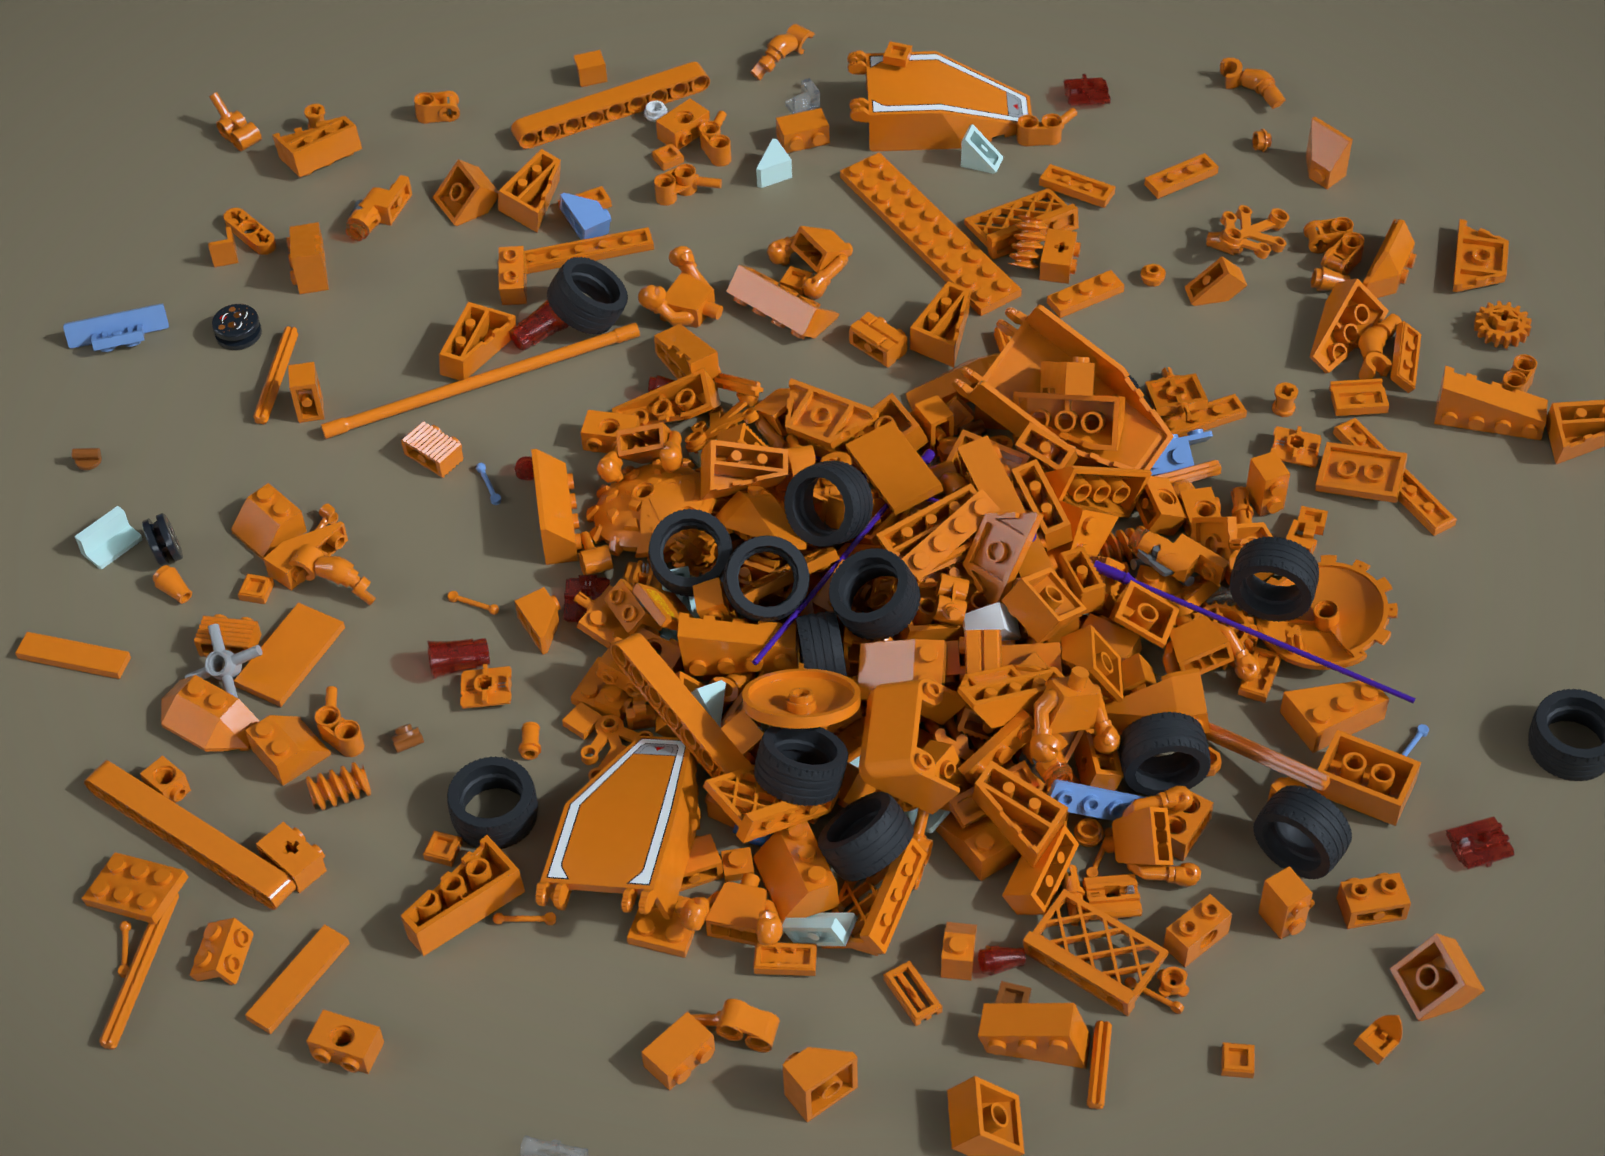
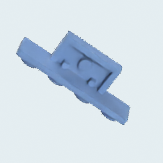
M161 303L65 323L63 328L69 348L92 344L94 351L108 352L114 350L115 346L126 345V347L139 345L140 341H144L145 333L169 328L164 304Z
M1196 429L1188 432V436L1178 437V434H1173V439L1151 468V476L1193 466L1194 461L1189 445L1208 441L1213 437L1212 431L1203 432V429Z
M1057 779L1054 780L1048 793L1050 797L1067 806L1070 813L1112 821L1122 817L1124 810L1134 800L1145 798L1143 796Z

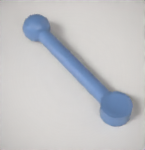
M478 463L476 471L481 473L491 494V503L493 505L500 504L501 496L495 493L485 472V464Z
M1421 724L1418 726L1417 734L1401 755L1407 756L1420 738L1428 735L1429 727L1427 725Z

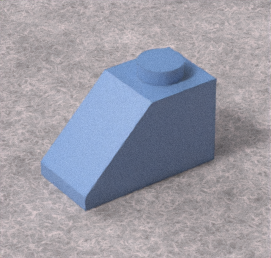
M568 193L560 194V210L581 240L609 233L611 216L606 208L603 209L598 201Z

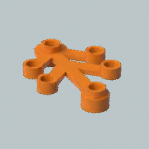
M1240 205L1235 214L1225 211L1221 216L1220 222L1225 226V230L1220 232L1219 240L1227 249L1247 248L1253 250L1257 257L1266 259L1271 249L1280 253L1286 246V241L1282 237L1262 233L1269 229L1279 231L1286 226L1289 215L1282 209H1272L1266 220L1251 225L1250 216L1252 210L1246 205ZM1237 218L1240 220L1241 230L1235 228ZM1247 238L1260 241V243L1247 240Z
M737 393L736 396L739 402L728 412L725 413L722 406L708 412L710 427L708 428L705 421H699L691 427L693 432L685 438V448L687 451L698 453L710 440H716L718 433L737 426V422L744 420L745 424H750L756 421L759 415L753 406L759 403V395L754 397ZM744 407L748 408L743 412L739 413Z
M605 715L599 718L595 725L597 736L591 745L581 749V760L586 765H593L598 761V753L607 742H609L611 749L599 767L589 771V781L626 748V746L622 745L620 738L633 742L638 736H653V734L647 730L638 733L624 727L622 719L616 715ZM589 753L594 754V755L591 756V757L585 756V755H587V754H589Z

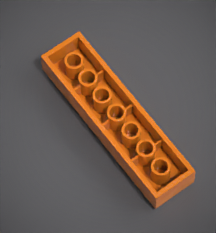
M988 435L957 447L961 475L967 479L969 484L973 485L977 492L980 489L986 492L1000 508L997 512L998 514L1031 512L1030 509L1025 511L1022 505L1024 503L1023 495L1019 487H1013L1011 483L1013 480L1012 473L1008 465H1002L1000 461L1002 458L1001 451L997 443H991ZM1041 532L1036 533V539L1031 543L1015 579L1029 576L1048 567H1051L1055 573L1058 570L1053 555L1048 556L1044 549L1047 547V544ZM1061 578V580L1067 585L1066 580L1064 578ZM1079 617L1054 637L1045 640L1044 643L1060 642L1061 646V637L1081 629L1082 624Z

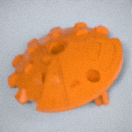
M660 458L652 459L651 464L635 469L629 465L621 470L624 476L622 481L619 483L614 481L610 485L602 484L597 490L596 496L599 500L595 506L588 508L586 513L587 521H594L596 526L589 533L595 544L601 540L609 544L608 548L612 555L619 556L624 550L636 551V558L649 557L650 538L661 520L669 514L683 509L702 510L711 514L716 498L701 501V472H696L692 469L695 464L689 459L683 458L682 466L673 473H668L663 469ZM681 531L669 538L663 553L671 550V546L677 543L674 536H680Z
M1320 555L1321 562L1317 563L1319 565V581L1309 610L1303 616L1291 621L1273 622L1255 617L1258 632L1346 668L1365 660L1367 654L1364 651L1376 642L1381 645H1385L1388 642L1391 631L1385 630L1388 619L1398 617L1397 603L1388 604L1385 593L1392 590L1389 581L1385 577L1376 580L1366 571L1370 568V565L1356 559L1353 565L1336 562L1337 555ZM1284 576L1280 580L1271 577L1266 582L1275 586L1295 585V583ZM1262 640L1271 651L1277 653L1288 663L1313 670H1331L1326 666Z

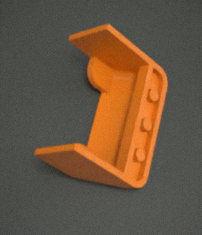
M931 679L877 685L868 694L859 760V774L863 781L932 815L960 793V788L936 777L934 759L929 753L917 747L920 715L943 725L967 705L966 701L957 692Z

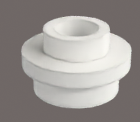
M661 101L649 102L644 110L645 118L656 122V120L668 113L667 108Z

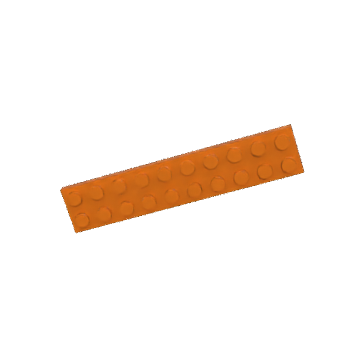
M880 152L840 170V178L946 283L949 281L970 290L969 305L980 316L1021 297L1022 289Z

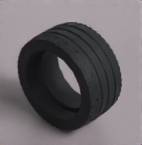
M573 257L568 259L554 276L547 290V300L554 313L564 323L586 334L599 335L607 332L615 324L628 302V294L623 282L609 268L590 258Z
M824 461L810 465L794 475L786 488L784 509L788 523L797 536L813 546L828 547L847 542L863 532L871 520L873 511L871 488L864 475L857 468L849 465V463L843 461ZM819 478H825L833 483L843 497L845 512L844 520L839 529L829 527L820 519L815 511L813 492Z
M696 509L678 510L661 520L652 533L648 548L651 569L656 579L667 590L685 597H694L693 585L717 577L723 582L726 563L733 553L731 538L724 525L710 513ZM697 529L704 531L713 537L718 546L716 564L709 572L700 577L686 578L675 575L668 569L664 561L663 550L666 542L672 535L681 530Z
M776 536L754 537L740 544L729 557L723 573L724 592L734 610L746 619L755 622L780 621L790 616L803 602L809 587V569L799 549L789 541ZM769 552L777 554L787 561L792 569L794 578L792 592L786 600L776 606L763 607L753 604L745 598L739 587L738 575L740 567L747 558L756 553Z
M1271 536L1253 539L1240 549L1235 559L1230 577V594L1234 602L1243 611L1254 617L1273 622L1291 621L1303 616L1309 610L1319 581V565L1313 554L1295 541ZM1260 572L1275 573L1286 577L1295 585L1275 586L1263 582L1254 574Z
M870 548L852 554L839 565L831 578L829 599L835 614L849 631L862 639L877 641L897 635L911 623L920 606L921 596L916 578L900 557L886 549ZM880 576H893L898 579L895 594L882 608L869 613H856L852 611L854 596L860 587L869 580Z
M825 611L796 617L804 668L827 670L847 676L840 630L835 612Z
M1563 689L1545 697L1534 713L1528 734L1529 751H1531L1530 753L1533 759L1536 760V763L1549 774L1551 773L1553 776L1569 781H1588L1605 773V699L1597 694L1581 689ZM1560 721L1582 724L1597 734L1602 745L1591 749L1571 747L1563 744L1553 736L1548 726Z
M1176 712L1147 715L1132 722L1120 735L1118 752L1123 775L1127 785L1138 793L1155 796L1159 792H1164L1174 786H1185L1191 789L1203 781L1210 771V752L1205 732L1200 722L1190 715ZM1167 752H1175V753H1173V754H1169V755H1165V756L1153 757V756H1155V755H1157V754H1162V753H1167Z
M770 726L764 732L759 744L755 760V779L764 791L784 802L804 806L822 805L830 802V800L832 801L841 788L848 762V751L840 738L821 727L794 729Z
M498 756L480 758L461 768L453 777V780H451V784H449L447 804L452 824L457 834L462 837L464 842L472 845V847L478 848L480 846L479 841L486 835L500 849L511 847L522 841L532 831L538 814L535 785L528 771L518 762ZM495 788L508 789L521 797L513 810L500 817L490 819L479 818L465 811L467 804L472 798L485 790Z
M1296 785L1286 786L1278 790L1259 812L1253 826L1255 839L1263 852L1279 867L1285 869L1290 866L1299 877L1314 880L1325 877L1337 865L1352 841V830L1339 808L1320 793Z
M883 791L874 792L857 799L839 811L821 831L817 844L835 872L843 880L854 882L874 875L893 862L910 843L914 828L905 812L889 793Z

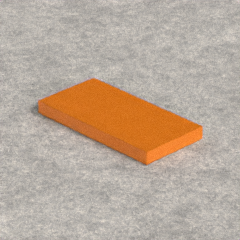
M893 420L845 444L848 453L895 516L944 491L940 481Z
M297 603L261 647L262 655L251 659L234 679L235 687L282 707L345 629L344 622Z

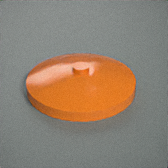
M803 668L771 672L753 679L742 691V707L749 717L763 724L782 728L804 729L832 725L854 715L861 704L860 688L855 681L845 675L820 669Z

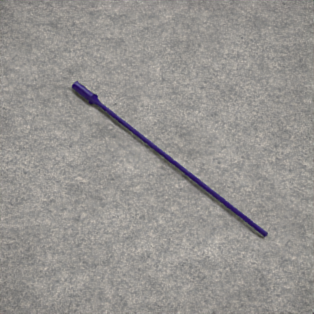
M927 449L921 456L927 466L935 457V453L931 449ZM886 503L752 661L754 665L761 661L823 587L842 559L845 560L885 513L889 508Z
M1098 560L1094 563V567H1096V571L1099 574L1121 582L1123 585H1128L1132 580L1158 596L1410 703H1414L1416 699L1142 583L1132 577L1130 572L1126 573Z

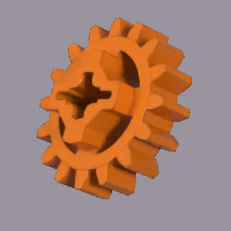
M1497 301L1495 306L1489 302L1486 308L1481 306L1479 313H1476L1474 331H1478V338L1485 337L1484 343L1494 342V347L1496 348L1499 344H1503L1505 349H1508L1509 344L1518 347L1519 341L1525 343L1526 338L1529 337L1532 319L1527 318V311L1520 312L1521 306L1519 305L1513 308L1511 307V302L1502 305L1501 301Z
M697 529L681 530L680 536H674L677 543L671 546V549L675 551L671 559L675 561V568L688 566L690 575L698 577L704 568L711 566L715 558H718V546L713 537L708 533Z

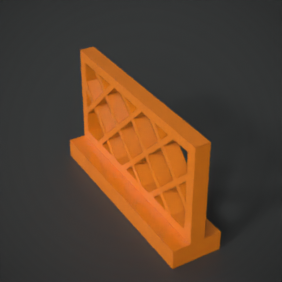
M1050 188L964 218V225L988 248V255L993 260L1017 251L1011 245L1020 241L1013 236L1014 234L1022 233L1021 230L1016 228V224L1024 223V221L1013 218L1014 216L1023 215L1041 219L1042 223L1051 229L1073 231L1079 228L1078 208L1073 203L1067 205ZM1048 198L1050 202H1044L1040 200ZM1020 207H1029L1028 210H1026V209H1018V208H1020ZM1034 209H1046V211H1035ZM1001 214L1008 215L1007 217H998ZM984 222L986 225H978L976 223ZM992 224H1001L1003 227L992 226ZM1048 229L1040 230V233L1046 236ZM1040 239L1037 242H1043L1045 239Z
M755 765L708 779L703 785L704 789L739 827L736 836L742 843L831 813L840 794L839 791L832 801L830 800V802L816 806L795 805L784 802L759 789V784L754 775ZM744 779L754 782V787L739 783V780ZM721 786L733 790L732 795L722 792L718 787ZM737 792L753 796L752 801L737 797ZM757 799L766 800L773 804L769 806L759 804ZM735 805L751 810V812L742 815Z
M913 837L906 849L893 862L872 877L865 878L866 881L853 890L858 881L844 882L838 896L839 907L833 908L831 913H843L844 909L854 902L855 906L846 913H854L856 916L860 914L862 918L855 923L846 946H820L822 949L870 948L875 954L886 953L927 856V853ZM883 880L881 887L876 889L875 885ZM871 889L873 893L859 902L858 898ZM872 905L870 912L866 914L864 910ZM862 929L859 935L860 938H854L853 935Z
M1063 889L1034 931H1029L1023 939L1025 954L1126 1016L1130 1015L1135 1007L1136 1000L1168 956V950L1066 889ZM1065 901H1068L1077 907L1079 915L1061 918L1059 909ZM1097 918L1103 922L1104 930L1087 933L1084 920ZM1080 921L1083 934L1066 937L1063 924ZM1059 925L1062 938L1048 940L1041 934L1046 927ZM1123 934L1129 938L1131 946L1113 949L1110 936ZM1106 937L1109 950L1092 953L1089 940ZM1085 941L1088 954L1075 956L1069 952L1067 944ZM1149 949L1158 955L1152 963L1140 965L1137 951ZM1133 953L1135 966L1118 969L1115 956ZM1111 956L1114 970L1101 972L1095 968L1094 959ZM1137 972L1139 983L1134 990L1121 983L1120 975Z

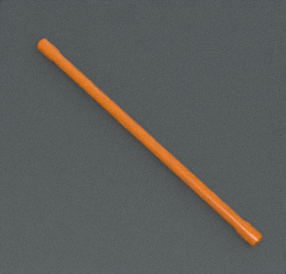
M636 322L616 328L611 332L365 412L321 424V429L325 439L360 426L605 346L640 337L639 328Z

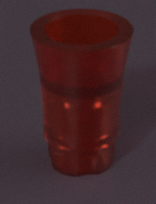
M546 300L533 313L511 329L509 335L515 346L519 350L525 351L549 336L568 328L569 325L564 323L554 313L548 300Z
M473 638L453 641H427L432 679L456 672L477 669V666L480 667L483 664L490 665L486 638L474 641Z

